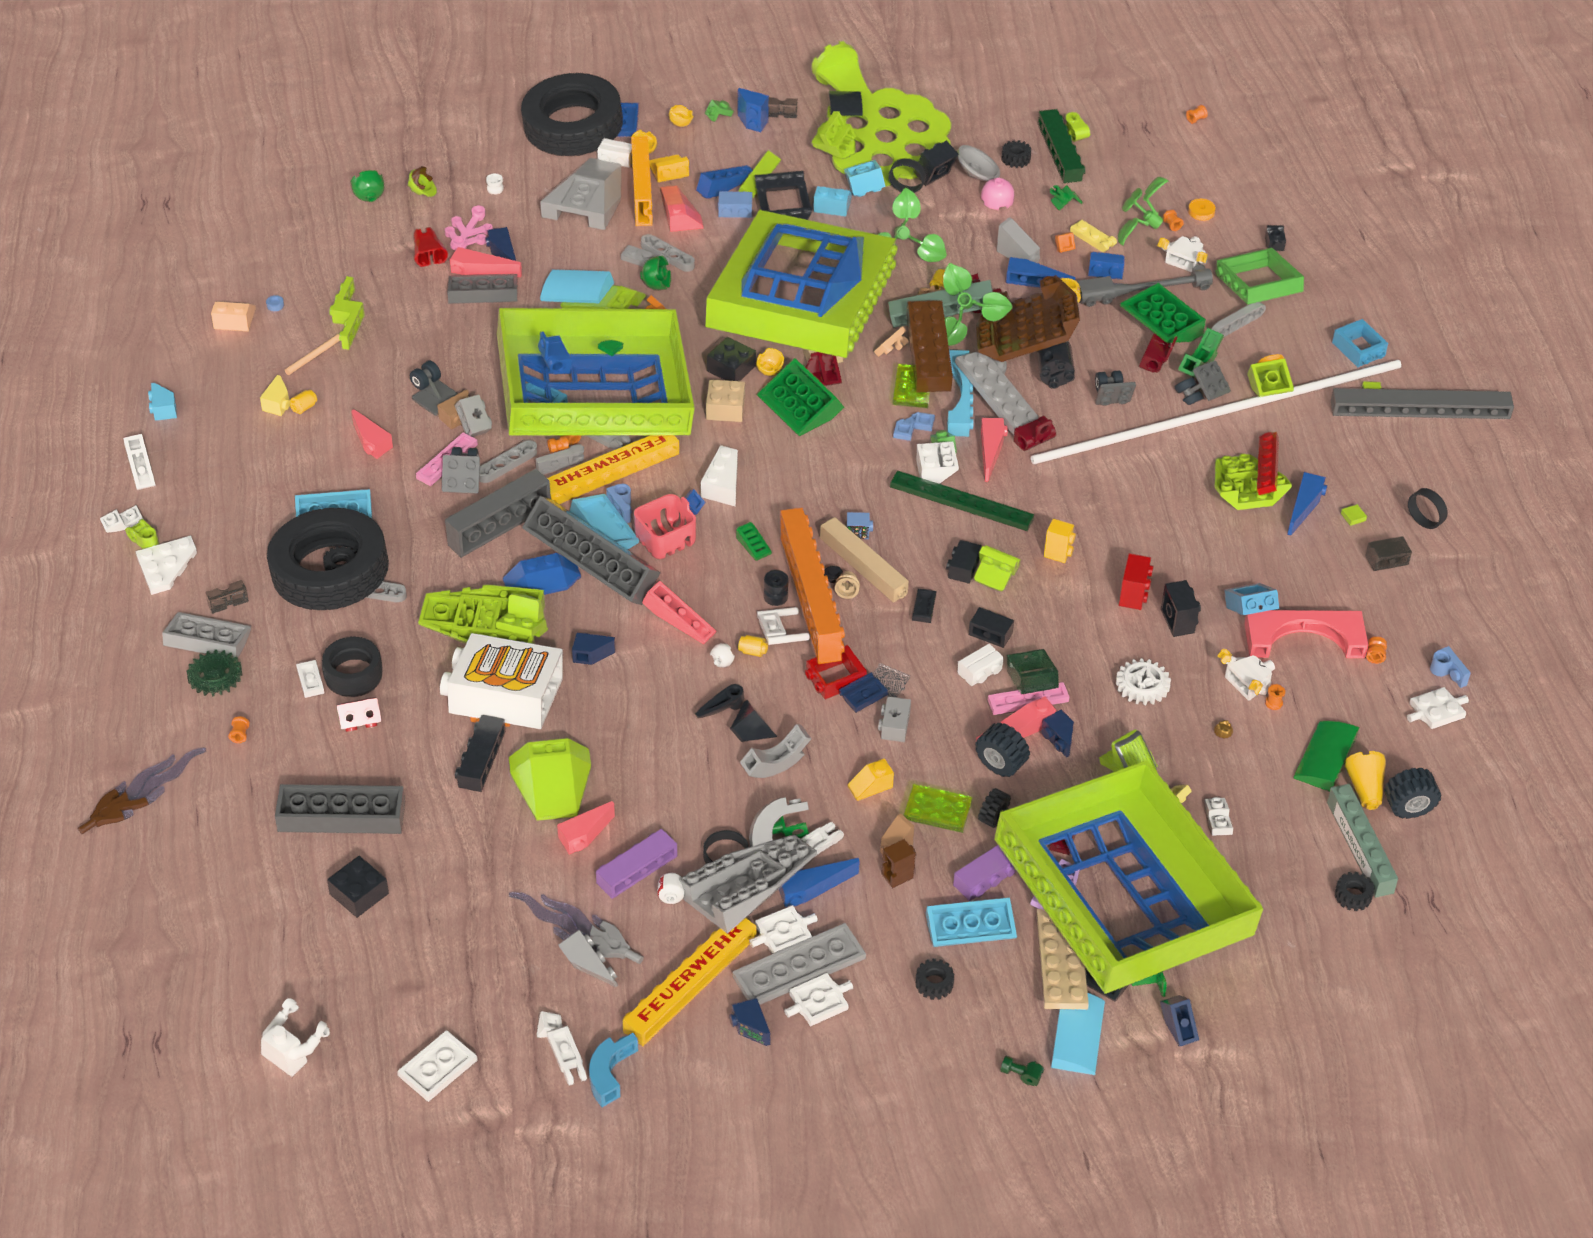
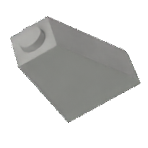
M1009 217L999 225L997 252L1009 259L1013 257L1027 259L1036 263L1039 262L1040 247L1012 218Z

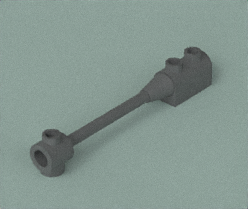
M1199 264L1192 268L1191 276L1131 285L1113 283L1111 276L1079 280L1078 284L1081 294L1079 303H1086L1088 307L1094 306L1097 301H1102L1103 304H1110L1118 296L1130 293L1131 291L1145 290L1157 283H1160L1163 287L1192 283L1194 288L1200 287L1201 290H1207L1213 283V275L1210 268L1206 269L1203 264Z

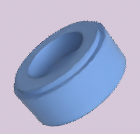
M277 295L267 298V309L270 311L283 309V298Z

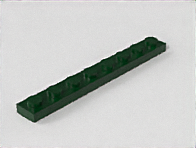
M898 470L890 482V488L1024 531L1029 530L1034 520V514Z

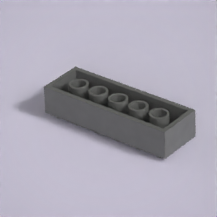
M534 469L445 519L448 546L462 558L524 523L540 496L551 499L550 481L537 469Z
M280 784L275 812L277 831L402 834L406 803L404 786Z

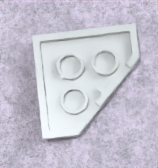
M191 536L135 551L151 595L170 590L174 585L173 581L183 573L188 561L197 554Z

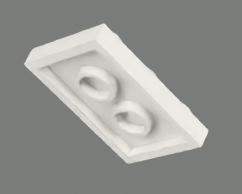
M446 1030L397 1072L403 1081L429 1102L477 1061V1055Z

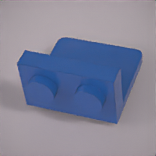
M1091 252L1088 276H1111L1112 279H1122L1125 262L1124 256Z

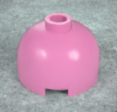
M1002 178L991 179L985 183L982 189L981 200L984 201L985 206L991 209L999 210V207L1004 206L1009 208L1014 202L1013 186L1009 181Z

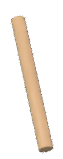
M339 334L286 368L285 373L287 375L292 374L338 343Z

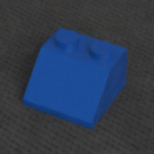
M738 88V117L746 129L762 132L768 123L769 96Z

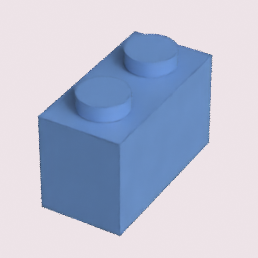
M719 191L718 217L752 218V192Z

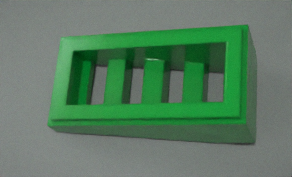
M752 522L736 529V539L755 561L772 554L771 549Z

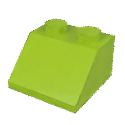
M1285 358L1251 364L1247 374L1251 388L1259 398L1294 391Z

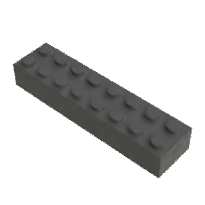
M543 496L539 497L522 527L632 603L643 604L642 602L647 592L653 587L661 573L552 499Z

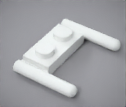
M797 607L757 611V618L768 645L810 639L809 633L786 635L780 616L797 615L799 613Z

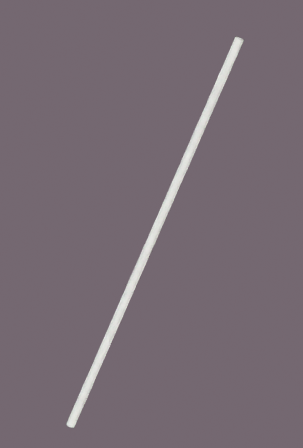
M1400 360L1379 364L1294 387L1293 392L1260 398L1257 396L1032 455L1031 462L1033 465L1399 369L1401 368Z

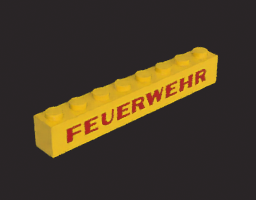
M650 435L547 478L550 481L551 499L558 504H562L679 454V440L675 435Z
M745 918L729 933H726L721 928L718 931L715 930L704 944H700L690 957H686L682 961L681 966L675 971H671L663 983L656 985L647 998H643L632 1012L630 1011L624 1016L623 1033L627 1036L634 1033L638 1038V1044L643 1047L750 945L749 939L756 937V925Z

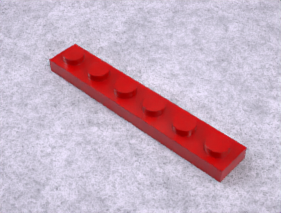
M1267 432L1259 436L1257 491L1259 495L1277 491L1279 448L1277 432Z

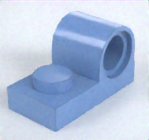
M617 484L606 488L607 498L626 523L631 522L630 486L627 484Z
M1448 646L1434 653L1430 666L1431 673L1440 677L1450 675L1451 679L1460 688L1467 686L1471 672Z

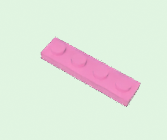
M462 433L416 473V479L432 486L442 477L443 455H451L453 447L462 448V453H468L469 448H475L478 445L477 439Z
M1064 682L988 695V703L993 715L1018 711L1028 703L1046 697L1052 705L1069 702V695Z

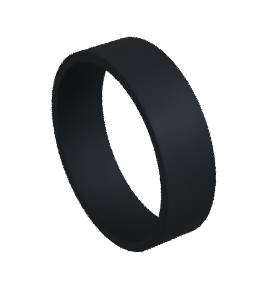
M909 158L895 161L889 172L891 185L900 192L907 188L916 193L921 190L926 180V172L923 166ZM898 166H909L920 174L922 183L917 186L903 185L894 177L893 169Z
M1421 488L1408 499V510L1412 518L1420 526L1427 529H1435L1447 519V506L1441 496L1435 491ZM1417 495L1428 498L1435 505L1439 513V522L1427 519L1420 512L1416 502Z
M731 830L718 831L706 839L703 846V857L706 864L714 862L708 857L706 851L711 844L719 840L736 841L744 849L749 848L745 837L738 832Z

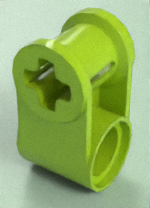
M1076 112L1067 113L1065 125H1067L1068 134L1071 135L1072 141L1075 142L1089 138L1090 129L1080 115Z
M140 519L137 524L125 529L129 539L142 549L159 545L156 530L144 519Z

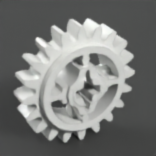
M1142 658L1140 662H1136L1133 659L1132 664L1126 662L1125 667H1120V672H1117L1116 685L1118 686V692H1122V697L1129 696V702L1134 699L1136 704H1139L1140 701L1144 705L1148 701L1154 704L1155 699L1161 702L1162 697L1166 698L1167 692L1170 690L1171 678H1168L1169 672H1164L1165 667L1158 668V662L1151 664L1150 659L1147 662H1144Z

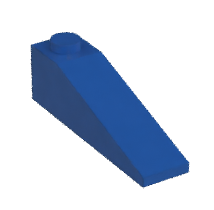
M745 165L702 172L696 191L701 193L704 198L719 196V191H729L743 184L753 169Z
M1010 257L1006 283L1041 288L1040 280L1047 276L1057 275L1060 279L1070 278L1075 280V277L1027 259Z
M1304 472L1291 517L1288 535H1292L1319 504L1321 495L1325 496L1328 486L1324 484L1326 477Z
M859 858L798 871L779 888L784 907L798 906L859 874Z

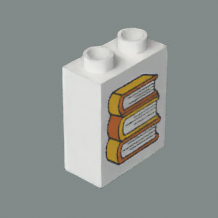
M471 633L465 647H457L455 649L452 660L453 672H444L440 684V694L448 696L449 713L475 718L486 715L505 719V723L541 729L563 680V649Z

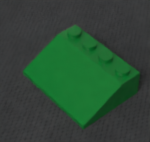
M1160 283L1120 303L1123 309L1166 343H1172L1175 336L1178 337L1175 343L1192 342L1204 334L1206 319Z
M796 358L757 394L799 437L831 421L845 408L838 398Z

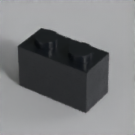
M960 540L958 546L953 548L952 560L949 559L947 562L948 578L970 584L980 560L979 552L982 545Z
M979 607L970 621L969 635L1004 648L1013 634L1014 620Z

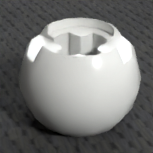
M717 644L711 650L710 656L712 655L715 661L714 664L718 667L725 668L734 661L735 655L733 656L730 650L731 647L728 644Z

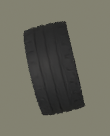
M350 636L336 640L326 648L322 656L325 682L331 691L341 696L358 697L368 694L379 685L382 679L383 667L380 652L376 645L366 638ZM349 660H362L369 663L367 668L354 674H344L335 670L337 666Z

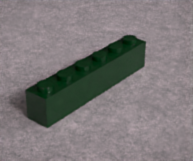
M1058 109L1039 111L1038 126L1063 184L1081 182L1083 174H1085L1084 164L1082 165L1081 157L1076 152V145H1073L1072 137L1068 134L1067 125L1063 123V116L1059 114Z

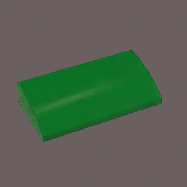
M1320 721L1293 779L1330 792L1331 787L1335 786L1360 727L1337 721Z

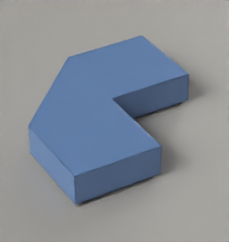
M917 412L912 414L910 418L897 421L893 438L911 441L914 429L932 431L935 415Z

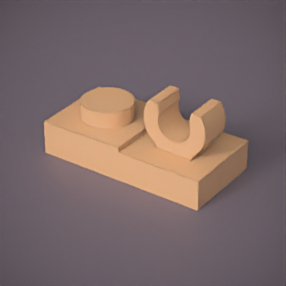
M902 326L874 351L878 357L883 353L887 355L894 348L893 344L897 350H900L903 345L905 346L909 342L906 337L902 336L907 330Z

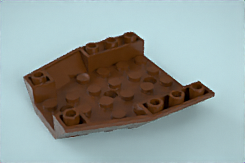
M1057 275L1047 276L1040 280L1042 293H1034L1030 297L1019 298L1012 303L1007 291L997 292L1010 301L1012 309L998 321H989L981 315L976 325L978 352L997 361L1004 362L1069 341L1080 321L1077 294Z

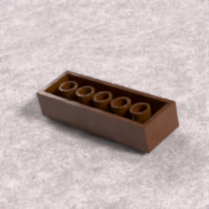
M942 300L907 301L906 318L916 393L949 392L952 390L953 374Z

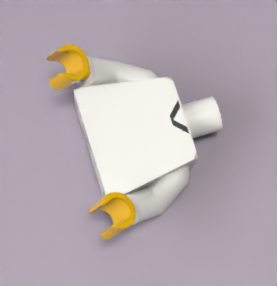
M1194 236L1191 239L1180 237L1177 241L1169 243V240L1160 237L1157 246L1162 247L1167 252L1165 263L1190 272L1199 263L1203 265L1207 263L1208 254L1203 250V244L1200 243L1198 237Z
M1227 649L1220 651L1217 656L1222 659L1221 662L1223 664H1227L1225 678L1248 701L1258 694L1266 695L1268 693V688L1271 686V671L1275 669L1274 663L1271 660L1262 662L1254 655L1234 657Z

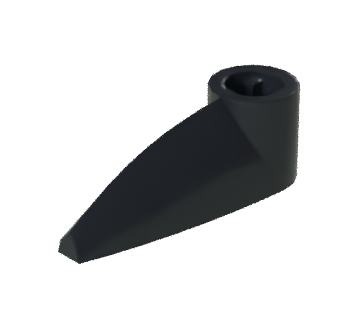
M739 684L729 685L705 703L695 713L696 717L712 716L728 708L733 710L741 709L745 701L743 687Z

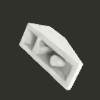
M142 434L123 438L137 490L156 486Z

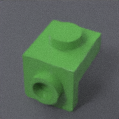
M711 100L705 114L711 121L715 122L719 114L732 116L734 111L730 104L724 100Z
M940 430L936 434L930 435L932 443L953 442L955 452H957L955 436L946 430Z

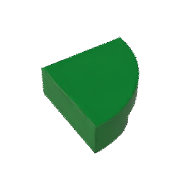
M606 340L598 344V349L610 356H614L623 349L624 343Z

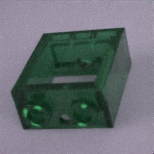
M1045 649L1007 655V673L1021 695L1059 688V672ZM1042 669V670H1038V671H1032V672H1027V673H1021V672H1024V671Z

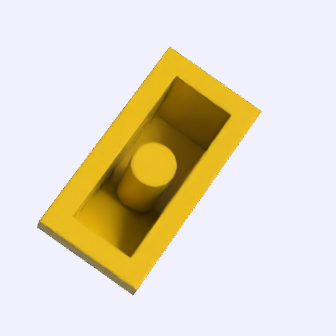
M885 758L867 764L850 781L848 788L856 801L893 788L894 772Z

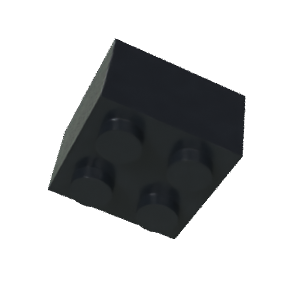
M947 140L942 143L938 142L933 148L925 149L920 154L921 157L918 163L923 166L926 172L924 186L950 173L959 154ZM914 170V174L922 182L920 174L916 170Z
M726 337L707 355V372L725 381H741L756 367V350L729 337Z
M1187 580L1166 583L1160 610L1172 636L1194 634L1196 625L1199 623L1198 614L1201 612V605L1199 601H1196L1193 588L1189 586Z
M360 855L327 879L329 894L356 918L389 894L387 878Z

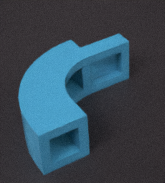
M634 1033L621 1037L616 1043L610 1037L597 1047L592 1055L589 1065L590 1086L594 1098L602 1108L621 1097L620 1084L611 1074V1070L618 1062L638 1051V1038Z

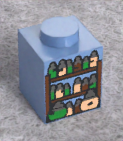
M847 512V528L858 538L869 539V532H873V520H870L869 513Z

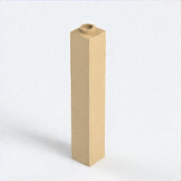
M834 517L821 525L820 539L893 603L908 594L909 581L837 518Z

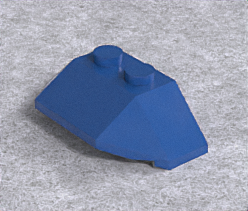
M554 553L520 561L503 577V582L506 587L544 590V595L568 590L581 578V573L576 564L561 554Z

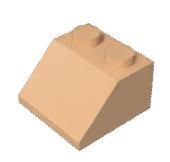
M215 302L211 312L214 329L249 331L256 306L244 303Z

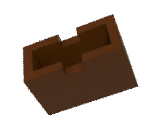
M905 839L883 848L882 859L885 863L882 864L881 874L892 888L914 878L916 851Z

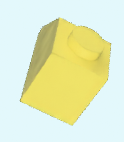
M277 375L262 394L260 400L262 411L282 416L289 409L290 400L281 376Z

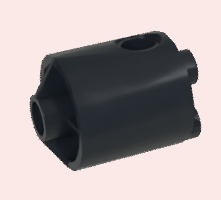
M1069 341L1037 351L1040 378L1050 388L1056 389L1075 379L1073 353Z

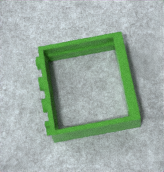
M1273 248L1217 260V270H1215L1217 277L1246 304L1303 292L1304 276ZM1268 266L1282 280L1249 287L1236 273Z

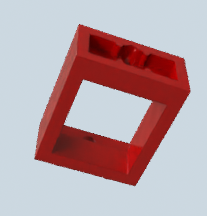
M845 645L844 652L841 653V661L818 664L817 657L807 660L805 675L808 680L813 682L817 693L821 694L826 700L838 695L839 689L867 675V670L851 648ZM843 663L851 675L826 684L819 672Z

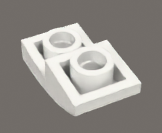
M136 505L120 514L116 509L100 518L107 533L125 530L127 527L137 524L140 519H143Z
M1219 797L1205 799L1206 813L1212 836L1233 835V826L1229 818V807L1226 799Z

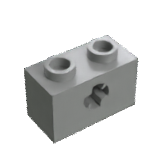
M480 395L461 399L455 404L465 434L475 437L487 433L492 428L491 419L486 414L485 403L480 398Z
M887 697V703L882 704L881 716H884V718L879 720L878 731H882L881 739L905 742L911 709L910 699Z

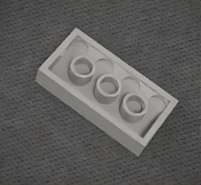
M178 612L162 633L163 646L237 660L247 642L251 626Z

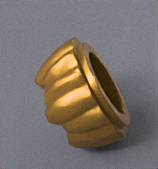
M1223 720L1215 726L1214 733L1219 738H1229L1233 734V727L1228 720Z

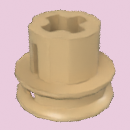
M845 571L836 579L835 592L838 596L851 599L858 594L860 583L853 572Z

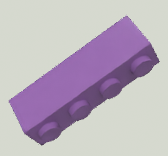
M660 829L656 833L650 834L642 842L634 844L628 851L617 855L614 860L600 866L596 870V882L613 899L676 858L677 843L663 829Z
M999 845L955 872L953 886L971 901L976 897L982 896L989 888L996 887L1006 877L1013 876L1016 869Z

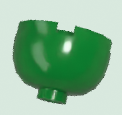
M362 171L357 178L355 176L352 177L350 181L351 188L359 200L374 202L382 196L385 189L382 174H378V171Z
M664 256L648 259L640 272L642 281L652 290H666L671 285V270L667 271L666 265H669Z

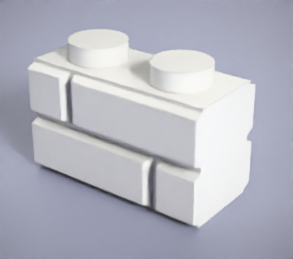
M604 138L598 148V159L619 163L621 166L630 168L632 164V144Z
M987 644L958 661L957 672L970 686L983 683L988 676L996 675L1002 670L1003 656L998 651H995V648L990 644Z

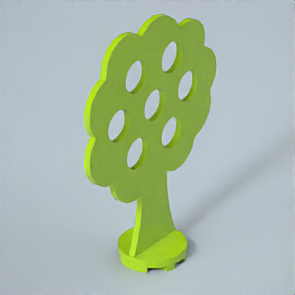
M839 41V44L834 46L829 44L824 48V52L818 59L814 58L812 73L820 83L831 85L837 91H859L862 96L863 116L857 117L865 119L867 125L860 129L853 128L856 134L854 140L861 142L864 149L860 152H855V154L845 159L832 155V163L841 173L845 174L844 169L872 161L871 158L876 154L889 155L893 159V163L902 158H909L918 162L921 156H913L906 152L905 147L909 144H920L928 150L933 148L938 142L942 143L947 140L951 144L947 137L951 129L949 117L935 109L932 102L921 95L905 94L901 90L894 88H883L872 94L861 74L858 54L853 46L846 44L844 41ZM828 106L827 118H828V120H829V118L831 117V115H830V110H829V106ZM883 107H893L900 112V115L897 118L888 119L882 117L879 110ZM842 116L845 124H847L846 120L854 116ZM913 120H921L928 124L929 129L925 132H915L908 127V124ZM827 121L820 125V127L817 130V133L820 130V128L827 123ZM881 130H889L896 134L897 139L893 142H882L876 138V133ZM893 163L888 166H880L886 187L891 185L889 172ZM898 166L893 169L894 177L897 180L899 178H918L914 174L915 169L909 166Z

